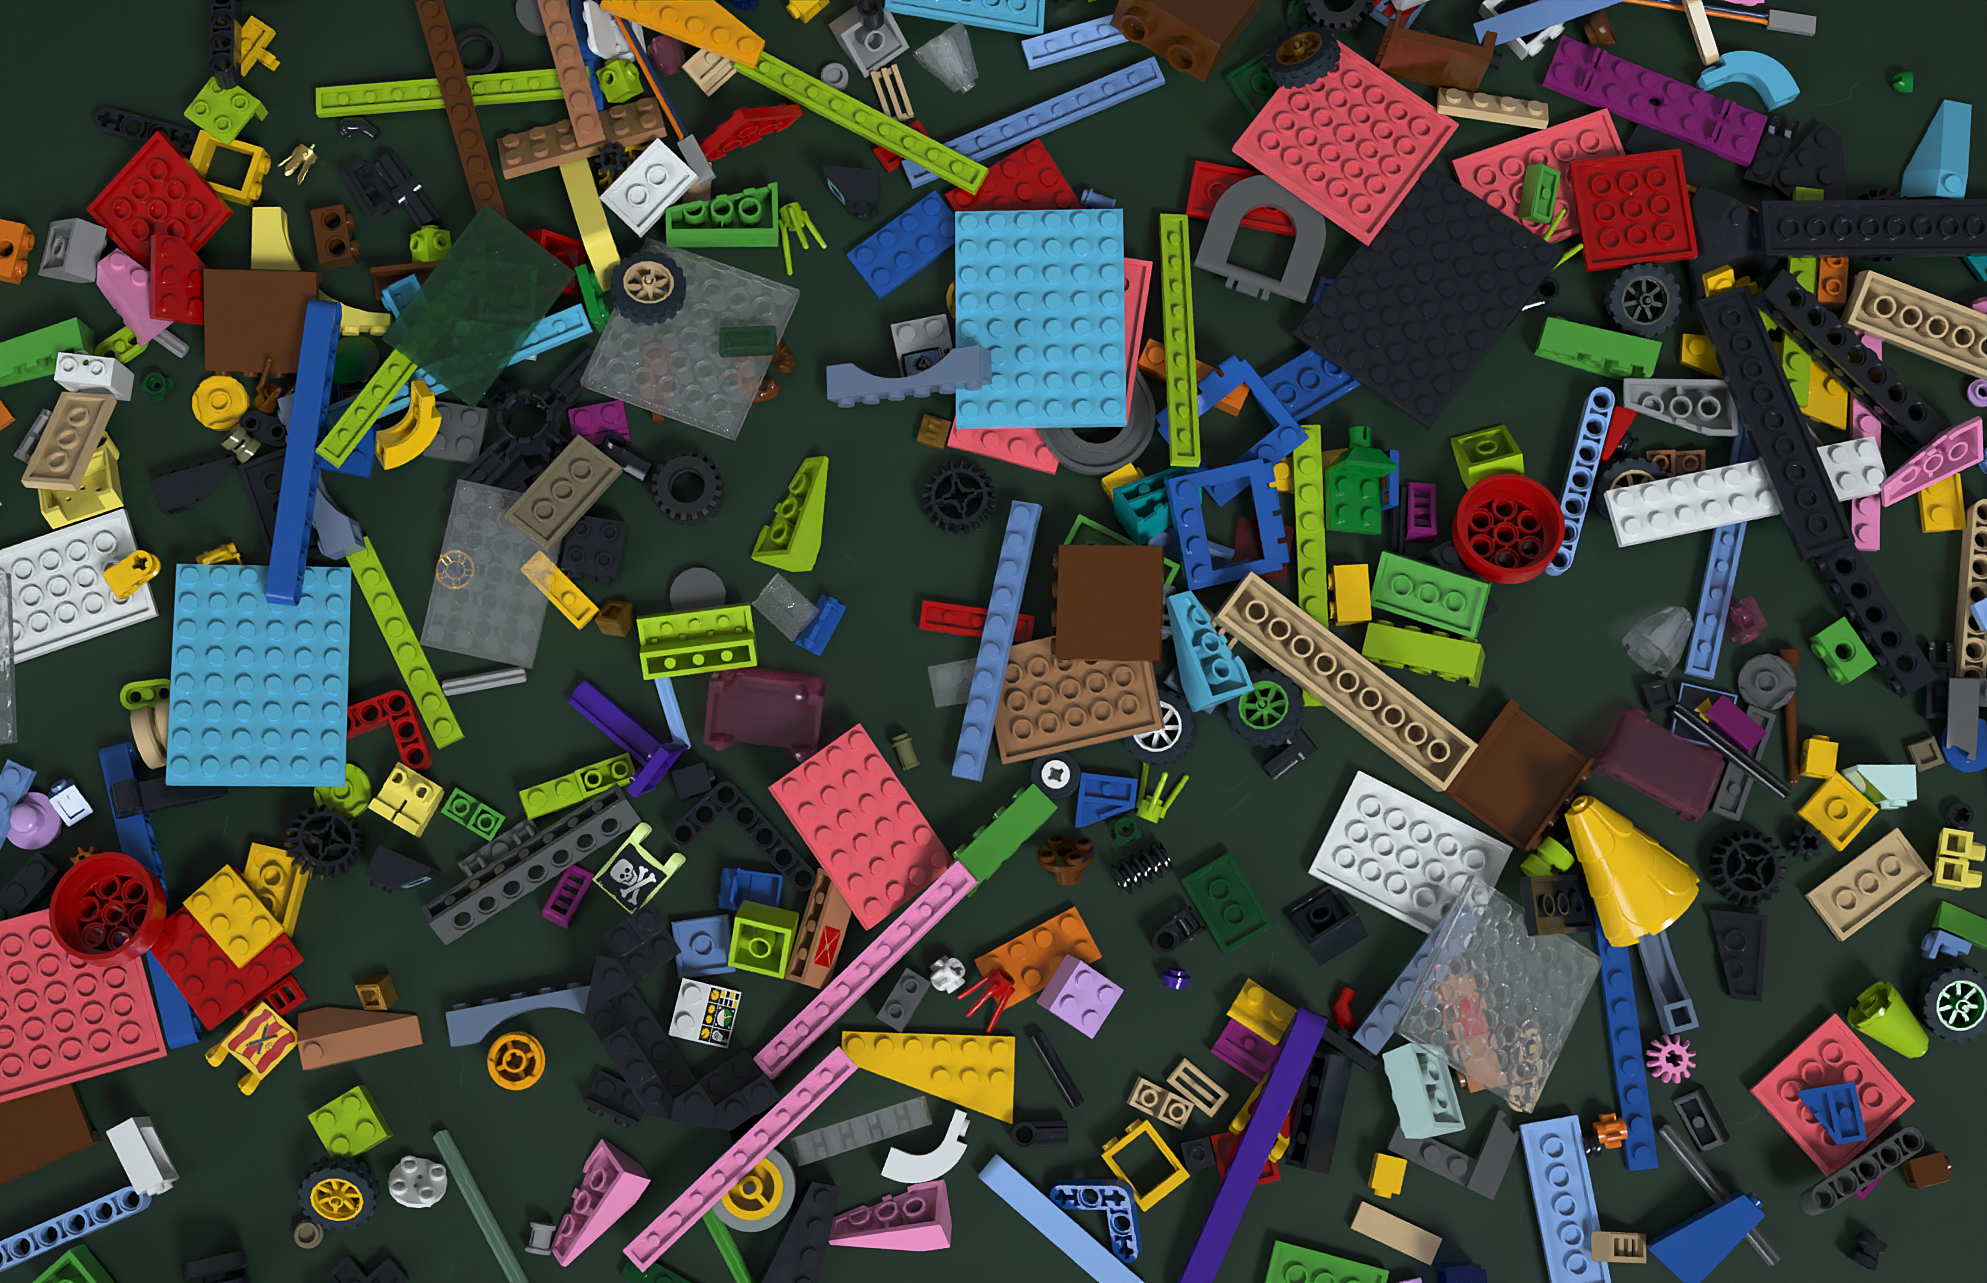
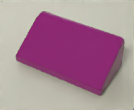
M1724 695L1704 714V717L1747 754L1767 733Z

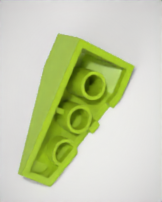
M826 456L811 457L804 460L789 485L791 492L782 504H777L774 509L777 513L776 517L769 527L765 525L760 532L751 556L752 559L790 572L812 571L821 546L829 460Z

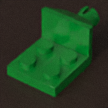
M1364 426L1349 428V449L1342 452L1325 469L1326 530L1369 535L1381 533L1380 478L1396 471L1397 465L1380 449L1372 448L1370 427H1365V430Z

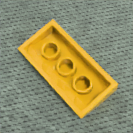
M252 843L244 876L271 913L286 929L285 932L290 939H292L309 871L300 875L299 872L302 866L292 867L291 863L295 857H286V850Z

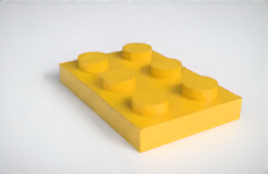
M229 864L224 866L183 902L185 907L238 968L244 967L286 930Z

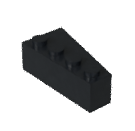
M812 1179L806 1180L790 1212L791 1214L778 1236L779 1239L771 1255L769 1254L764 1264L765 1267L755 1283H819L839 1197V1186Z

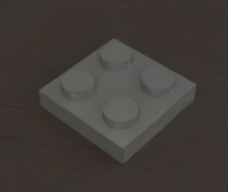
M435 401V407L442 416L441 424L436 436L423 451V456L472 464L482 454L489 410Z

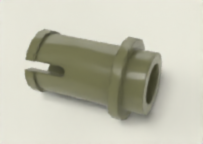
M908 733L892 738L893 744L891 745L892 748L895 747L903 771L920 765L911 744L913 739L912 737L909 738Z

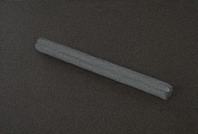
M1667 1122L1658 1129V1134L1715 1202L1731 1195L1671 1123ZM1757 1226L1745 1236V1239L1767 1265L1773 1266L1781 1259L1780 1253Z

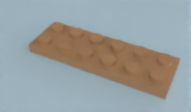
M657 97L643 98L637 102L616 105L611 109L598 112L606 139L586 146H578L571 119L561 120L558 123L544 127H535L518 134H509L497 139L505 179L599 155L601 152L598 148H609V142H613L617 150L620 146L629 147L666 137L667 133Z

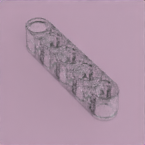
M924 1095L790 1138V1143L797 1166L799 1167L933 1124V1120Z

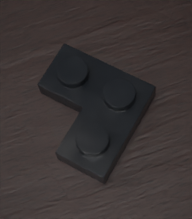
M351 1255L346 1256L325 1275L331 1283H406L410 1279L392 1257L386 1259L368 1276Z

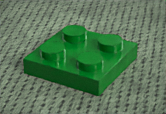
M586 264L575 267L591 322L599 333L610 330L607 321L612 320L610 311L603 297L599 296L603 295L604 292L595 271L590 272Z

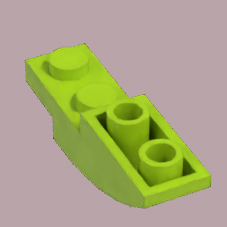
M625 753L581 768L572 774L520 791L519 797L527 819L530 820L593 799L617 783L620 787L631 783L629 780L635 773V769L629 753Z

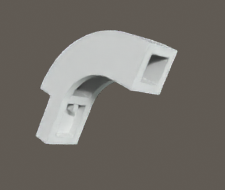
M958 1109L955 1110L944 1141L937 1149L930 1153L916 1155L891 1147L881 1175L899 1182L921 1183L933 1180L949 1171L958 1162L967 1147V1144L957 1140L958 1135L965 1136L970 1120L965 1119L967 1113Z

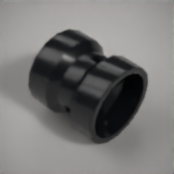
M1860 1231L1856 1239L1858 1242L1857 1247L1850 1251L1848 1258L1867 1269L1876 1271L1879 1264L1877 1258L1885 1252L1887 1244Z

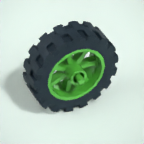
M1262 669V672H1250L1249 677L1254 690L1227 701V707L1229 708L1227 712L1228 719L1239 736L1251 745H1261L1264 748H1268L1273 744L1276 746L1281 745L1285 739L1290 740L1294 736L1295 730H1299L1302 725L1301 719L1305 717V710L1303 708L1305 705L1304 698L1291 678L1284 676L1280 671L1275 670V672H1271L1270 669ZM1270 690L1267 698L1262 697L1260 692ZM1277 691L1285 698L1272 703ZM1256 695L1258 698L1256 704L1249 703L1250 700ZM1285 706L1283 715L1276 712V708ZM1247 709L1259 710L1248 720L1246 715ZM1263 716L1264 727L1253 725ZM1273 717L1278 719L1274 724L1269 725V719Z

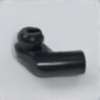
M363 117L344 118L339 122L338 133L344 138L351 137L353 132H361L371 141H376L381 134L380 129Z

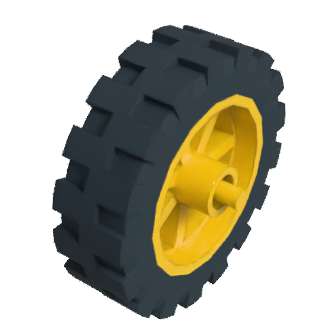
M333 1155L332 1158L325 1156L320 1158L319 1162L314 1161L309 1166V1169L305 1171L298 1190L299 1206H303V1214L305 1216L309 1215L311 1221L316 1225L320 1223L323 1225V1228L331 1230V1228H337V1231H345V1228L353 1230L358 1228L360 1223L364 1225L369 1220V1217H372L380 1194V1184L378 1180H375L376 1174L374 1171H369L364 1162L358 1163L355 1161V1158L347 1156V1158H341V1155ZM331 1181L332 1186L326 1184V1182ZM319 1190L324 1191L327 1194L322 1195ZM350 1197H359L360 1199L354 1202Z

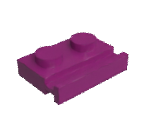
M623 400L568 410L573 440L579 434L593 446L599 447L607 433H615L622 436L627 442L631 441Z
M1231 1017L1210 1052L1259 1084L1278 1055L1281 1047L1271 1044Z

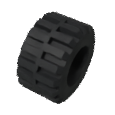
M1305 0L1307 10L1312 19L1317 24H1320L1321 27L1324 25L1328 26L1333 33H1337V31L1348 33L1350 29L1354 28L1356 30L1360 28L1359 25L1362 22L1366 23L1369 19L1368 16L1373 12V5L1376 0H1355L1349 9L1342 12H1334L1327 8L1324 0Z
M680 451L675 453L676 457H666V463L658 465V472L653 474L652 478L654 485L651 486L652 493L654 494L653 498L657 506L672 522L674 520L679 525L684 526V523H688L689 526H696V522L706 523V518L709 516L713 518L717 514L716 509H721L723 505L722 498H725V485L718 468L711 459H706L705 455L701 453L695 455L693 451H687V454H682ZM685 475H696L701 477L705 484L702 495L690 503L677 501L672 494L676 481Z

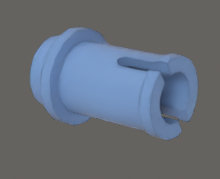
M1093 188L1084 190L1079 203L1084 206V209H1087V207L1091 209H1113L1116 199L1093 192Z

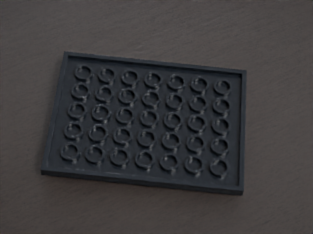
M1428 165L1369 246L1364 243L1361 245L1292 333V337L1429 430L1563 258L1564 252Z

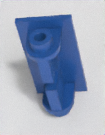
M822 594L795 644L820 657L847 607L838 603V600Z

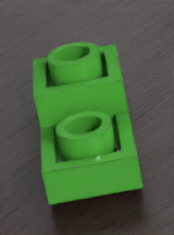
M456 787L441 810V813L490 842L505 819V816Z

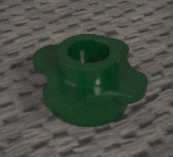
M153 369L145 377L140 388L142 392L152 395L154 401L161 402L165 399L167 391L174 388V381L171 378L164 377L159 369ZM156 383L160 384L158 388L155 387Z
M1127 813L1119 820L1112 819L1110 821L1109 828L1114 831L1117 845L1124 846L1127 841L1131 839L1138 840L1141 837L1142 831L1137 828L1134 814ZM1123 827H1127L1128 831L1124 832Z

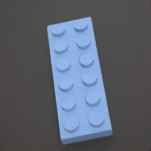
M1578 1115L1520 1124L1519 1129L1550 1283H1611L1607 1262L1593 1261L1591 1258V1234L1594 1231L1601 1232Z

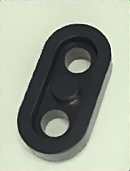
M254 410L247 411L240 417L238 424H241L246 429L250 437H255L262 444L274 448L284 449L287 447L285 436L288 433L286 426L282 424L279 418ZM251 420H256L254 428H248V423ZM277 429L283 430L280 437L274 436V432Z

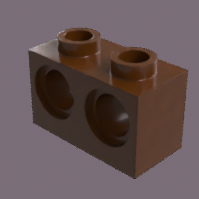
M344 204L310 210L318 260L324 270L358 265L357 255H361L358 239L353 237L352 229L356 228L353 212H349ZM341 219L338 227L334 229L329 228L332 220ZM337 246H345L342 254L333 255L334 249Z

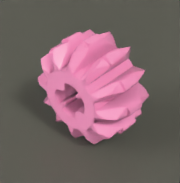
M1665 1034L1661 1035V1043L1657 1040L1651 1042L1656 1050L1646 1051V1055L1653 1057V1061L1646 1062V1066H1656L1652 1072L1653 1077H1658L1662 1074L1661 1079L1664 1083H1668L1671 1078L1674 1083H1680V1074L1685 1078L1690 1077L1691 1074L1686 1067L1695 1068L1696 1063L1689 1061V1057L1695 1056L1696 1053L1695 1051L1686 1052L1690 1045L1688 1040L1680 1043L1679 1035H1673L1670 1040L1669 1036ZM1669 1054L1675 1055L1676 1061L1667 1063L1666 1057H1669Z

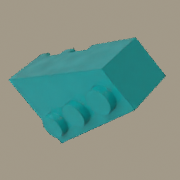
M1176 466L1113 489L1114 515L1137 546L1144 545L1173 524L1165 479L1196 472L1193 467ZM1201 486V487H1198V492H1199L1200 503L1202 504V486Z

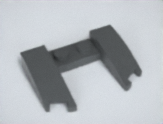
M1948 676L1946 748L1950 749L1952 745H1955L1969 752L1966 756L1967 759L1976 761L1979 706L1987 707V677Z
M1498 1109L1477 1157L1473 1159L1430 1137L1423 1139L1405 1138L1404 1132L1400 1127V1117H1398L1385 1149L1488 1199L1494 1200L1511 1160L1520 1132L1516 1130L1512 1133L1502 1120L1506 1114Z

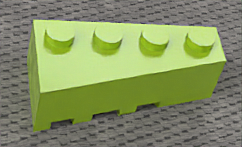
M1377 620V624L1369 622L1362 650V656L1369 662L1403 669L1404 665H1409V670L1418 674L1430 675L1434 671L1443 680L1455 682V680L1463 678L1469 680L1468 686L1478 688L1485 659L1482 645L1477 644L1478 640L1470 637H1461L1460 640L1451 639L1449 634L1440 631H1433L1432 635L1421 633L1422 629L1408 625L1404 629L1393 627V623L1384 620Z

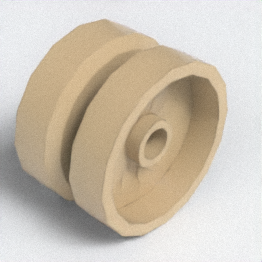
M170 698L157 702L155 710L149 706H144L131 711V727L135 742L144 762L152 770L167 764Z

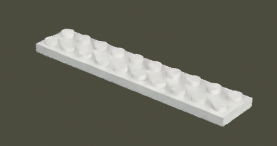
M1875 436L1817 447L1839 502L1881 493V483L1887 479V475ZM1758 460L1623 487L1604 493L1619 548L1780 514Z

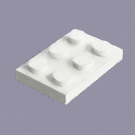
M657 138L599 198L641 238L666 212V208L671 207L699 177Z

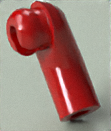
M1342 986L1332 1006V1012L1337 1025L1342 1029L1351 1031L1356 1028L1358 1023L1357 1018L1353 1016L1349 1007L1356 992Z

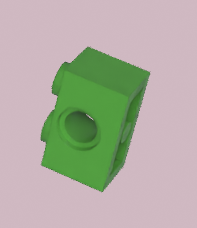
M1845 616L1809 638L1814 654L1820 659L1823 658L1829 667L1827 668L1829 675L1835 682H1839L1841 685L1849 683L1877 664ZM1837 646H1841L1845 650V659H1840L1836 655L1835 649Z

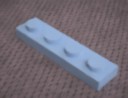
M1112 14L1024 40L1021 45L1029 70L1129 40L1122 35L1121 31L1109 25L1114 15Z

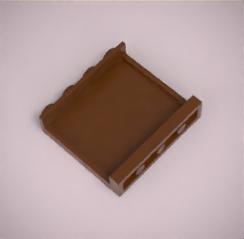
M1399 9L1394 19L1389 18L1374 61L1375 64H1379L1378 68L1392 78L1438 89L1439 87L1454 88L1460 91L1476 92L1492 60L1498 33L1486 31L1480 45L1477 46L1398 27L1402 10Z
M240 268L203 269L205 371H214V376H232V371L242 372L243 377H259V372H263L267 359L271 357L273 362L270 369V377L286 378L287 373H298L307 306L310 299L319 300V283L323 282V271Z
M1059 545V553H1054L1053 558L1054 570H1058V581H1053L1052 589L1053 598H1057V609L1052 610V627H1056V638H1051V655H1055L1058 663H1063V660L1142 661L1162 664L1163 546Z
M1511 698L1506 701L1476 742L1477 748L1447 789L1440 792L1524 853L1529 849L1534 851L1544 838L1540 835L1546 826L1551 828L1560 817L1557 811L1564 803L1567 806L1577 793L1574 790L1575 786L1579 781L1584 783L1594 769L1590 766L1594 759L1585 758L1520 710V704Z
M74 1083L0 1103V1186L102 1141L98 1130L92 1131Z

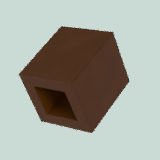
M1930 1151L1915 1155L1902 1163L1909 1188L1920 1189L1951 1180L1949 1174L1952 1172L1951 1163L1943 1151Z

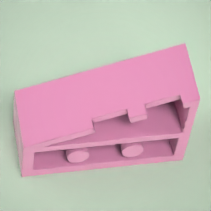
M117 248L98 262L96 284L111 306L117 309L123 317V323L126 327L130 328L135 334L137 343L140 347H143L173 322L150 319L151 273Z

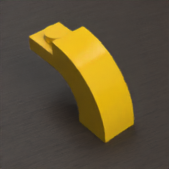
M423 379L412 381L410 407L405 417L391 428L376 431L375 455L384 470L398 467L414 459L429 446L438 432L442 416L435 407L433 391L428 389Z

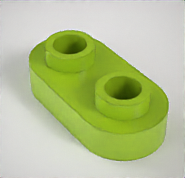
M125 326L101 342L96 347L94 354L98 357L108 358L110 353H115V359L124 365L147 348L148 343L143 347H140L138 343L131 345V340L136 336L130 328Z
M155 679L129 683L121 690L120 701L125 708L131 711L144 706H149L155 710L157 702L166 700L162 698V692L165 689L170 691L171 681L168 679ZM140 693L141 700L135 703L134 695Z

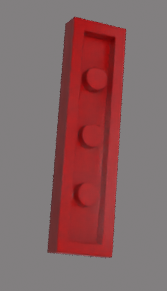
M923 600L919 629L982 638L988 609ZM1018 614L1012 643L1022 644L1032 641L1035 616Z

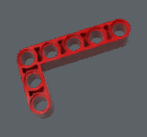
M394 690L348 707L347 717L351 719V726L347 730V739L390 724L404 764L415 771H425L431 766L433 761L432 752L415 703L409 695L403 691ZM403 697L405 699V707L400 711H394V701ZM376 707L378 709V717L373 721H368L366 718L367 711ZM413 724L415 729L413 735L409 738H404L402 735L404 726ZM417 750H422L424 754L422 762L414 765L411 760L412 754Z

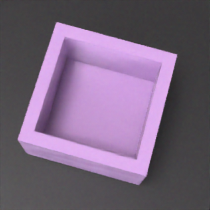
M1067 954L1036 1003L1093 1039L1124 990L1081 960Z

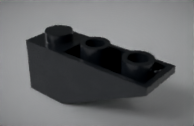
M221 455L215 457L214 462L203 464L198 462L188 465L186 470L179 472L168 470L160 473V477L151 479L159 511L166 516H171L195 509L238 469L237 465L241 464V462L234 456Z

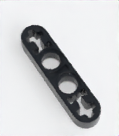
M101 108L94 115V124L103 134L145 145L157 130L165 129L168 133L167 137L187 157L191 156L198 137L190 129L113 108ZM111 117L115 122L120 123V128L112 123H108L105 126L102 121ZM133 122L141 124V130L136 135H130L127 132L128 126ZM176 136L179 140L187 141L189 137L193 143L192 145H186L184 148L180 142L174 141V138Z

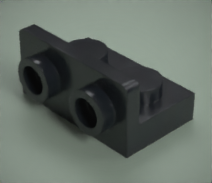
M602 1070L599 1071L588 1097H585L583 1103L589 1105L587 1109L589 1112L600 1117L607 1113L615 1117V1124L626 1129H630L631 1125L639 1126L645 1113V1109L627 1082Z

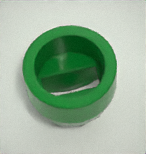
M1903 70L1894 75L1892 79L1896 82L1893 84L1894 89L1902 93L1913 91L1912 70Z

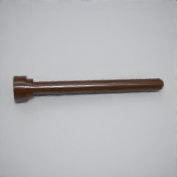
M1777 650V656L1789 662L1795 671V667H1798V662L1801 661L1800 650ZM1795 689L1794 695L1785 704L1788 782L1792 786H1796L1800 782Z

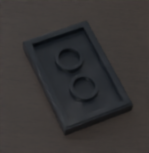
M1640 123L1623 148L1624 152L1629 155L1681 149L1686 184L1696 188L1717 156L1716 153Z

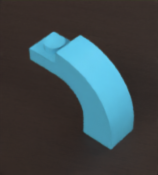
M1734 51L1721 55L1720 60L1715 63V66L1701 72V77L1695 84L1697 89L1706 92L1728 82L1746 83L1759 93L1768 112L1792 102L1800 93L1793 77L1783 65L1765 54L1753 51Z

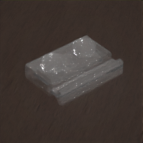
M779 573L762 590L758 599L751 603L791 641H795L797 635L803 632L820 612L810 600Z
M977 658L928 667L935 708L968 702Z

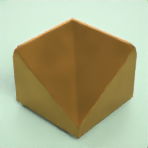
M608 600L595 621L603 634L626 637L637 620L638 615L631 602Z
M390 974L366 975L355 985L364 1010L388 1009L398 999Z

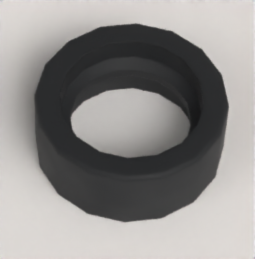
M468 28L455 36L460 54L466 45L476 41L485 42L492 50V60L486 67L480 70H469L464 66L467 76L500 73L504 63L503 51L497 38L492 33L482 28Z

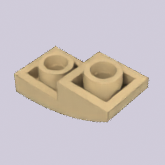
M1138 1077L1126 1102L1180 1130H1183L1195 1105L1141 1077Z

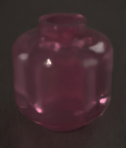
M667 35L651 39L652 44L647 47V52L655 72H663L664 77L680 73L679 67L683 66L687 61L682 41Z

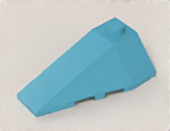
M1943 100L1925 136L1903 172L1899 199L1903 196H1908L1907 200L1964 199L1968 177L1972 105Z
M1192 591L1167 597L1166 602L1181 684L1192 712L1216 706L1254 690L1243 661L1238 655L1235 657L1227 647V639L1223 634L1219 635L1211 625V617Z

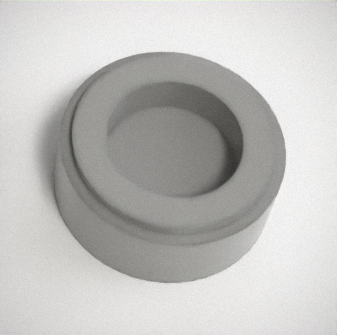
M830 63L823 68L821 81L842 91L849 82L848 71L839 63Z

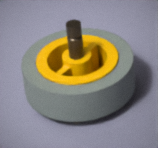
M774 1148L712 1207L715 1214L726 1225L744 1232L762 1231L777 1224L789 1212L796 1196L797 1181L790 1161L782 1152Z

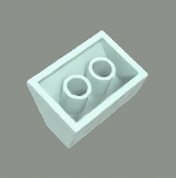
M1409 1043L1382 1054L1385 1063V1073L1389 1077L1393 1091L1392 1098L1398 1109L1400 1127L1404 1132L1405 1138L1423 1139L1466 1129L1442 1045Z

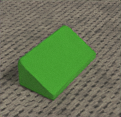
M1542 163L1529 165L1526 168L1518 218L1546 225L1552 224L1561 175L1560 171Z
M1941 901L1932 928L1987 950V919Z

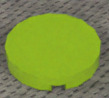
M346 763L345 787H315L314 797L319 808L325 804L327 810L331 811L333 806H337V814L339 815L347 811L348 815L345 819L348 820L359 816L367 809L372 799V785L370 778L361 768Z

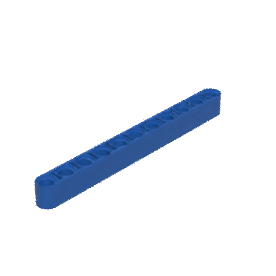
M310 299L307 306L266 586V600L272 604L298 606L302 596L322 458L315 450L325 437L342 319V306L340 302Z
M129 740L99 749V756L122 854L132 857L157 875L166 896L167 919L173 914L150 814L116 819L110 795V788L114 783L130 779H138V782H142L134 748ZM143 890L139 892L137 899L142 895ZM148 950L146 952L168 1045L171 1049L202 1041L198 1015L152 952Z

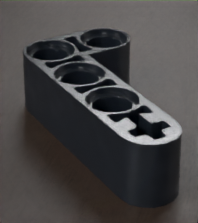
M166 777L138 782V779L124 780L112 784L110 788L116 819L216 800L229 795L227 786L166 785Z

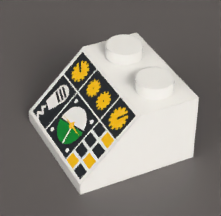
M683 978L668 1035L728 1049L742 992Z

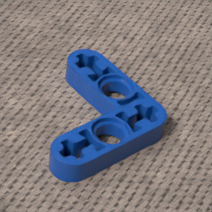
M1061 1179L1054 1185L1050 1192V1199L1060 1209L1106 1210L1115 1257L1124 1263H1131L1136 1260L1142 1250V1241L1134 1191L1128 1182L1120 1179ZM1061 1189L1064 1190L1066 1195H1070L1068 1199L1065 1198L1064 1194L1059 1193ZM1085 1189L1095 1190L1098 1194V1200L1089 1199L1085 1194ZM1118 1190L1120 1195H1124L1123 1199H1120L1119 1195L1114 1194V1192ZM1121 1215L1128 1218L1130 1226L1122 1227L1119 1225L1116 1219L1117 1216ZM1126 1241L1128 1248L1133 1249L1131 1252H1128L1126 1247H1122Z

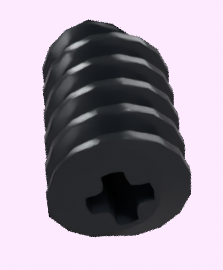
M1160 841V849L1154 844L1149 845L1150 854L1144 849L1139 850L1140 859L1133 854L1129 855V865L1123 859L1119 860V870L1112 864L1108 866L1121 893L1122 890H1125L1129 895H1132V885L1142 890V880L1144 879L1152 885L1153 874L1163 879V869H1166L1170 874L1174 873L1172 862Z

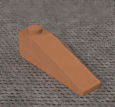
M332 1007L298 1014L297 1043L303 1070H314L424 1044L417 1015Z

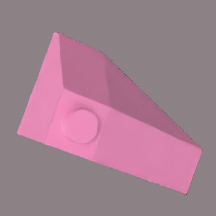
M1977 416L1962 421L1935 435L1926 446L1918 450L1881 483L1882 505L1887 507L1984 460L1982 418Z
M604 1139L600 1140L585 1163L583 1172L586 1175L580 1189L575 1188L572 1195L575 1201L571 1212L563 1216L550 1248L560 1265L564 1267L569 1265L637 1202L651 1181L638 1162Z
M938 1180L914 1184L907 1187L908 1192L893 1198L890 1194L882 1197L883 1202L869 1208L863 1205L834 1217L828 1240L829 1244L910 1251L949 1248L952 1222L945 1181Z

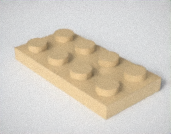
M77 392L61 393L21 479L26 488L78 490L117 403L113 395Z
M1894 828L1806 893L1805 897L1840 942L1871 921L1933 873L1898 828Z

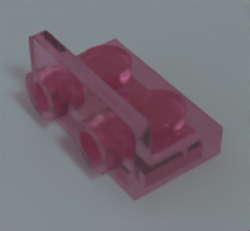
M1753 595L1740 600L1730 607L1732 610L1730 613L1732 621L1736 627H1741L1743 630L1729 639L1731 644L1739 641L1741 645H1744L1763 635L1761 629L1768 626V623Z

